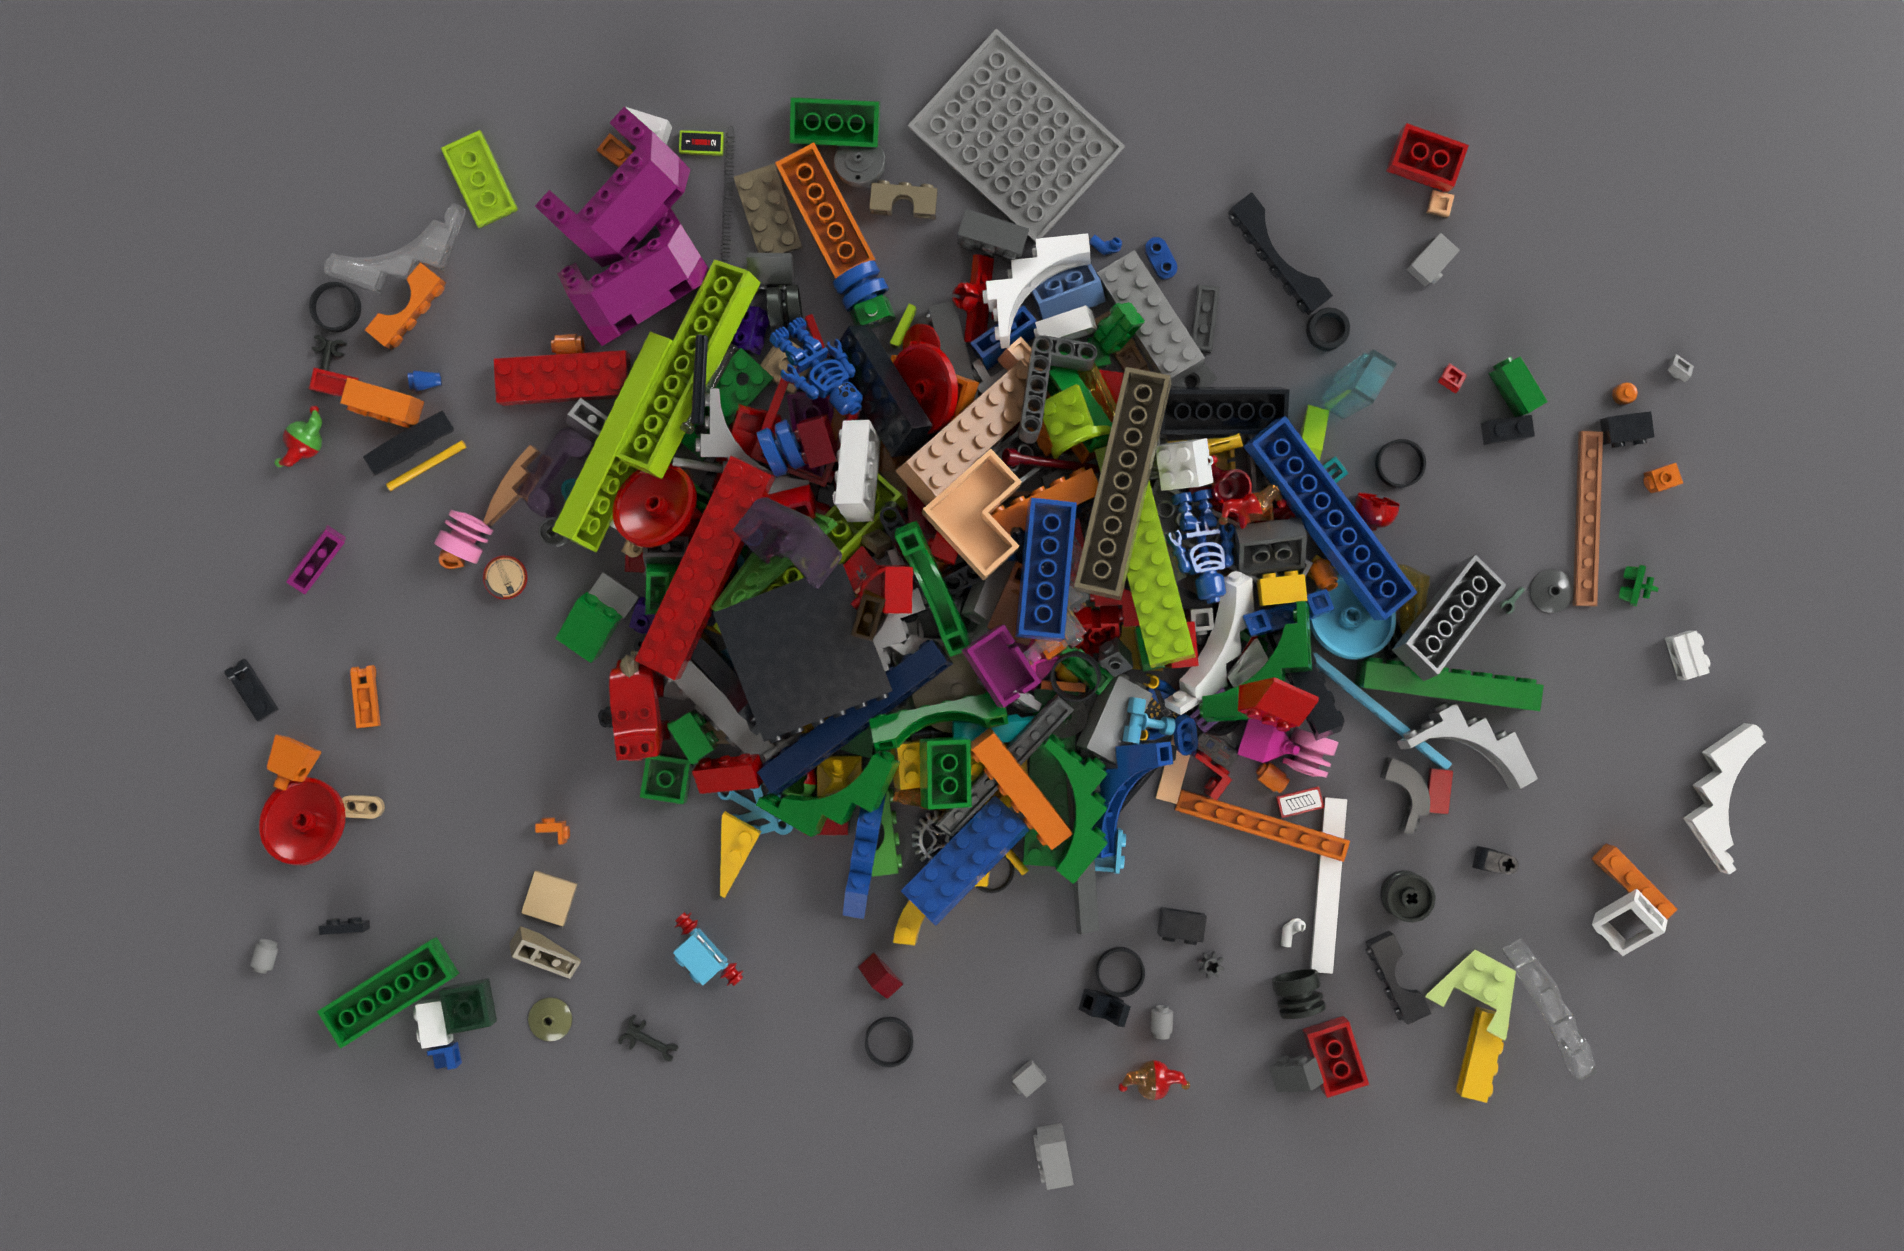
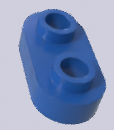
M1151 238L1145 246V254L1160 279H1171L1177 272V263L1168 245L1162 238ZM1153 245H1159L1160 251H1154ZM1164 264L1170 265L1169 271L1163 269Z
M1182 714L1175 719V730L1173 732L1177 751L1184 756L1191 755L1198 746L1196 723L1187 714Z

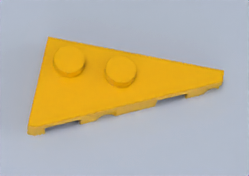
M726 811L722 814L720 896L724 898L762 832Z

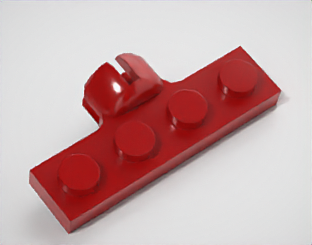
M980 254L973 255L970 283L958 284L953 294L960 297L959 299L952 297L955 306L965 310L967 313L964 338L966 343H971L987 332L989 307L988 303L984 304L983 290H987L986 281H992L994 259Z

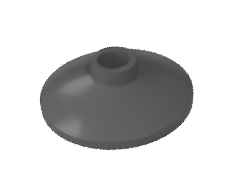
M1550 569L1542 571L1531 582L1530 598L1533 604L1541 611L1547 613L1560 612L1568 607L1573 599L1574 587L1572 581L1565 573L1559 570ZM1553 587L1557 588L1556 595L1551 593Z

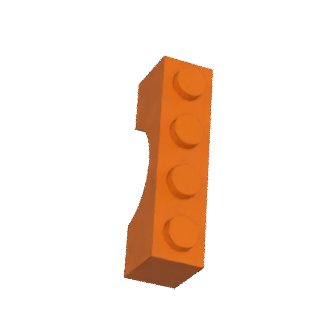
M421 262L407 278L411 289V297L406 308L394 315L378 313L365 329L367 333L390 350L401 344L404 334L415 327L417 318L429 310L431 301L435 297H439L445 289L446 282Z
M1606 843L1591 858L1628 893L1638 889L1667 920L1678 910L1616 846Z

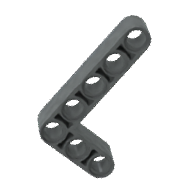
M1040 335L1034 339L1030 352L1018 432L1020 440L1025 443H1033L1038 439L1042 427L1050 365L1088 371L1093 367L1097 356V349L1094 345L1046 335ZM1038 348H1044L1046 351H1040ZM1060 351L1066 352L1068 355H1063ZM1082 355L1088 356L1090 359H1085ZM1035 367H1039L1043 371H1038L1035 369ZM1032 387H1037L1040 391H1035ZM1029 407H1034L1037 411H1031ZM1030 427L1033 428L1034 431L1030 432L1027 431L1025 428Z

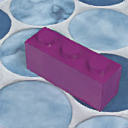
M327 525L290 573L286 583L301 593L306 594L343 546L346 537Z

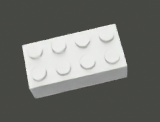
M870 420L843 421L842 429L839 430L841 447L837 451L839 468L835 472L837 489L833 493V503L847 522L874 521L881 439Z

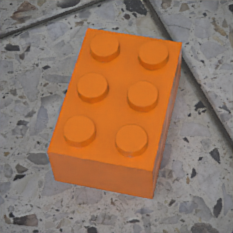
M347 378L340 402L347 405L348 411L364 416L368 414L369 417L384 422L389 420L390 423L409 428L410 425L414 426L419 422L424 401L413 396Z

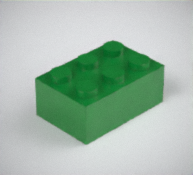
M965 737L920 739L921 807L928 810L972 807L971 739Z

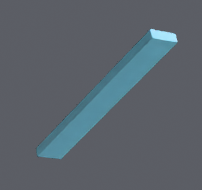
M1312 652L1316 658L1315 666L1400 736L1404 738L1403 734L1411 730L1319 654ZM1425 741L1415 746L1417 750L1441 769L1448 770L1452 765L1450 761Z

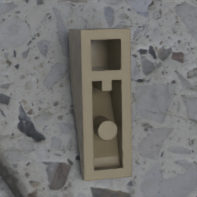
M522 926L518 928L509 943L512 958L571 979L581 963V959L542 934Z

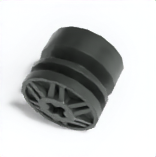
M1316 969L1294 970L1280 974L1272 979L1276 996L1283 997L1277 1002L1281 1008L1279 1010L1281 1018H1306L1321 1013L1326 1009L1325 1002L1322 1000L1324 997L1323 993L1314 991L1321 986Z

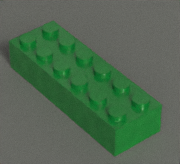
M435 937L318 1010L317 1013L341 1049L460 973L438 938Z

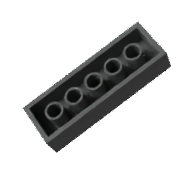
M1476 554L1459 563L1392 651L1423 681L1437 676L1496 600L1506 584Z

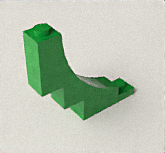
M1306 601L1296 602L1297 608L1293 609L1294 622L1297 623L1285 624L1282 637L1270 659L1255 675L1240 685L1273 677L1286 682L1285 673L1312 671L1309 606ZM1239 685L1225 692L1202 696L1199 712L1200 716H1203V719L1207 722L1251 719L1246 714L1238 711Z
M881 751L872 756L863 772L850 785L837 793L817 797L791 794L783 797L782 800L774 794H767L758 799L756 806L804 834L814 837L820 834L827 818L840 825L848 822L856 805L870 813L879 809L900 761L894 759L895 756L893 754Z

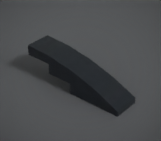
M442 410L364 455L363 458L374 476L413 457L414 453L434 444L435 440L453 432L454 428Z

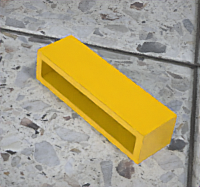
M1480 1007L1475 1008L1456 1086V1092L1461 1097L1487 1103L1488 1097H1491L1493 1093V1076H1496L1498 1072L1497 1060L1504 1047L1502 1039L1486 1031L1496 1011Z

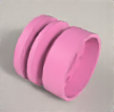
M450 510L448 515L457 521L455 523L445 520L444 523L452 528V531L450 533L440 530L434 544L455 556L477 564L483 550L475 544L477 541L488 543L489 540L480 534L483 532L492 535L494 530L485 525L482 520L470 514Z
M1294 727L1290 741L1298 745L1300 751L1295 755L1294 760L1284 757L1282 763L1303 774L1327 778L1328 772L1319 768L1320 765L1331 767V764L1324 760L1323 756H1334L1339 742L1328 738L1316 741L1312 733Z

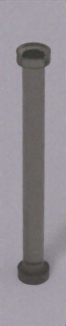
M730 343L720 365L707 383L705 393H709V388H716L731 358L739 350L734 344ZM692 412L686 422H683L680 426L681 430L687 434H692L695 430V424L691 422Z

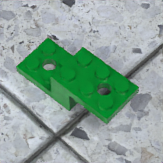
M740 348L713 377L706 393H709V388H719L721 409L726 425L730 428L738 405L741 404L749 407L774 378ZM747 374L749 377L748 383L743 386L737 383L738 375ZM704 405V423L700 425H705V416H709V406ZM691 422L681 442L704 462L707 457H701L700 452H696V438L700 437L696 435L695 431L699 425L692 424Z

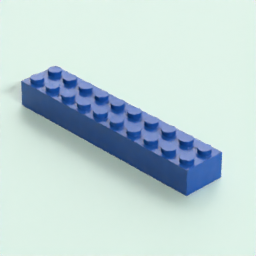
M1286 416L1275 419L1243 446L1279 495L1286 500L1288 507L1294 515L1302 519L1306 531L1374 620H1386L1418 593Z

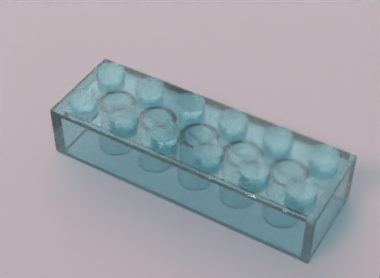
M1374 349L1368 353L1364 352L1356 360L1354 359L1347 366L1338 370L1333 378L1335 384L1330 388L1328 387L1321 398L1324 400L1321 406L1341 419H1345L1373 404L1397 363Z

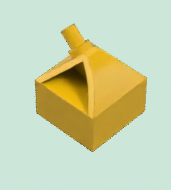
M831 755L817 766V796L834 794L850 785L863 772V756Z

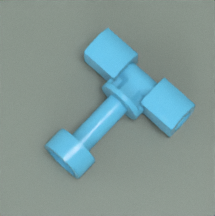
M1129 697L1127 712L1131 713L1129 726L1124 727L1122 741L1139 744L1141 731H1144L1147 727L1159 729V732L1164 735H1172L1175 730V720L1170 717H1162L1161 720L1150 719L1144 713L1146 699Z

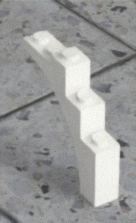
M1088 233L1036 239V248H1032L1033 258L1011 260L1012 269H1007L1008 279L986 281L987 290H983L984 304L988 303L989 312H993L994 322L998 321L999 327H994L995 339L1000 340L1001 349L1010 348L1011 327L1016 313L1023 301L1037 286L1060 272L1091 264Z

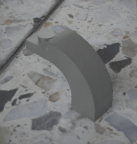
M1387 757L1380 778L1395 782L1404 790L1407 806L1399 830L1413 835V832L1418 829L1420 824L1419 814L1427 817L1429 815V791L1425 781L1414 768L1404 762Z

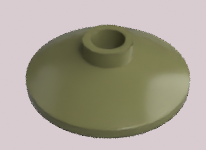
M549 997L541 999L530 1010L528 1017L529 1027L533 1034L541 1040H559L571 1028V1010L565 1002L558 998ZM545 1018H551L552 1024H546Z

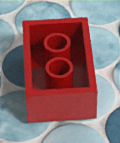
M1406 123L1399 132L1386 172L1448 193L1456 184L1469 145Z
M1344 1016L1302 1029L1311 1057H1316L1324 1082L1320 1087L1327 1098L1369 1085L1350 1022Z

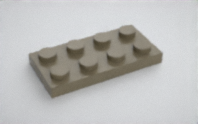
M775 163L735 176L736 187L758 253H789L803 248Z

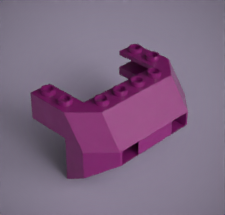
M626 107L619 111L610 121V124L636 149L580 212L576 214L550 190L535 205L562 233L601 267L627 257L685 192L691 170L652 130Z
M671 208L655 224L661 234L660 237L650 240L647 245L639 250L632 251L628 257L620 262L613 263L607 270L594 275L589 281L585 275H582L576 262L565 266L561 272L557 273L569 299L601 346L702 285L709 268Z

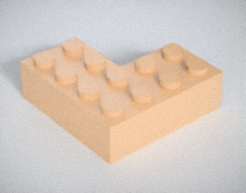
M992 449L988 450L941 494L924 507L922 511L923 516L983 581L1019 548V545L990 513L1012 495L1022 482Z

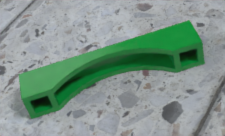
M916 520L897 528L895 538L910 567H913V572L928 601L949 656L952 657L962 653L961 650L971 644V638L918 521Z
M988 691L982 695H968L959 700H945L940 704L922 705L917 709L900 710L889 715L880 714L869 719L876 753L899 748L915 732L939 722L965 721L986 729L1009 724L1006 707H997Z

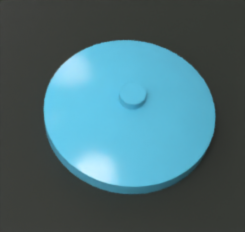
M1337 575L1338 586L1328 592L1335 609L1311 619V631L1316 640L1327 651L1338 657L1351 660L1371 657L1382 650L1391 640L1396 626V613L1394 612L1386 620H1374L1343 578Z

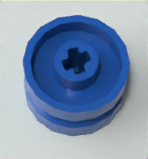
M874 260L861 263L849 269L833 281L832 284L837 293L844 295L842 303L846 311L850 312L854 305L879 295H884L889 291L885 279L877 278L880 269Z
M787 420L775 424L777 439L768 427L757 432L763 453L776 478L786 474L788 471L785 458H787L790 466L795 470L806 465L802 458L800 443H798L796 435Z

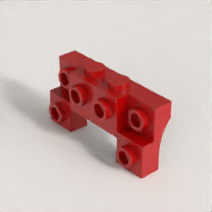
M739 404L733 423L728 429L737 444L750 457L758 438L757 432L761 430L768 411L760 408L757 410ZM777 414L771 429L774 436H776L775 424L781 422L782 419L779 414ZM716 457V461H718V464H723V461H727V457ZM722 473L715 474L712 483L713 490H715Z

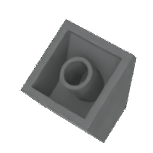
M747 253L748 271L761 282L757 291H767V288L779 287L781 291H785L786 286L795 285V261L791 253Z

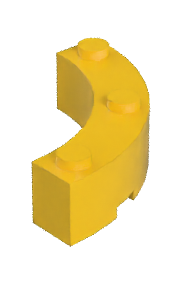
M990 871L975 887H987L989 885ZM910 900L898 920L893 943L915 945L917 943L918 934L925 915Z

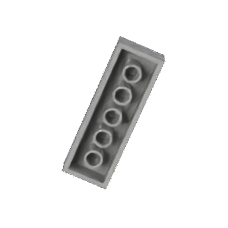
M1135 250L1097 272L1103 291L1111 304L1114 306L1117 303H1132L1137 313L1145 320V323L1133 335V338L1156 373L1171 375V385L1204 366L1205 357Z

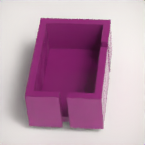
M1005 625L996 626L961 650L997 707L1001 708L1020 697L1019 693L1025 694L1041 683L1018 646L1008 648L1007 645L1015 643V640Z

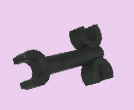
M315 335L314 338L321 341V346L318 348L312 347V350L318 353L323 352L320 369L329 371L332 353L335 356L344 357L345 354L338 352L337 347L339 345L347 346V343L339 339L330 341L320 335Z
M633 1015L628 1023L629 1028L620 1037L618 1044L621 1045L624 1039H629L631 1041L629 1049L631 1050L635 1046L637 1039L662 1052L665 1060L672 1061L673 1056L668 1054V1049L677 1051L679 1047L674 1043L666 1045L641 1032L646 1025V1020H643L640 1026H636L634 1024L636 1015Z

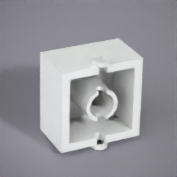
M1207 438L1171 442L1157 446L1156 458L1161 491L1200 487L1213 483L1211 469L1213 458L1209 456Z

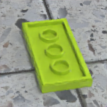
M481 130L441 148L479 229L518 211L516 203Z

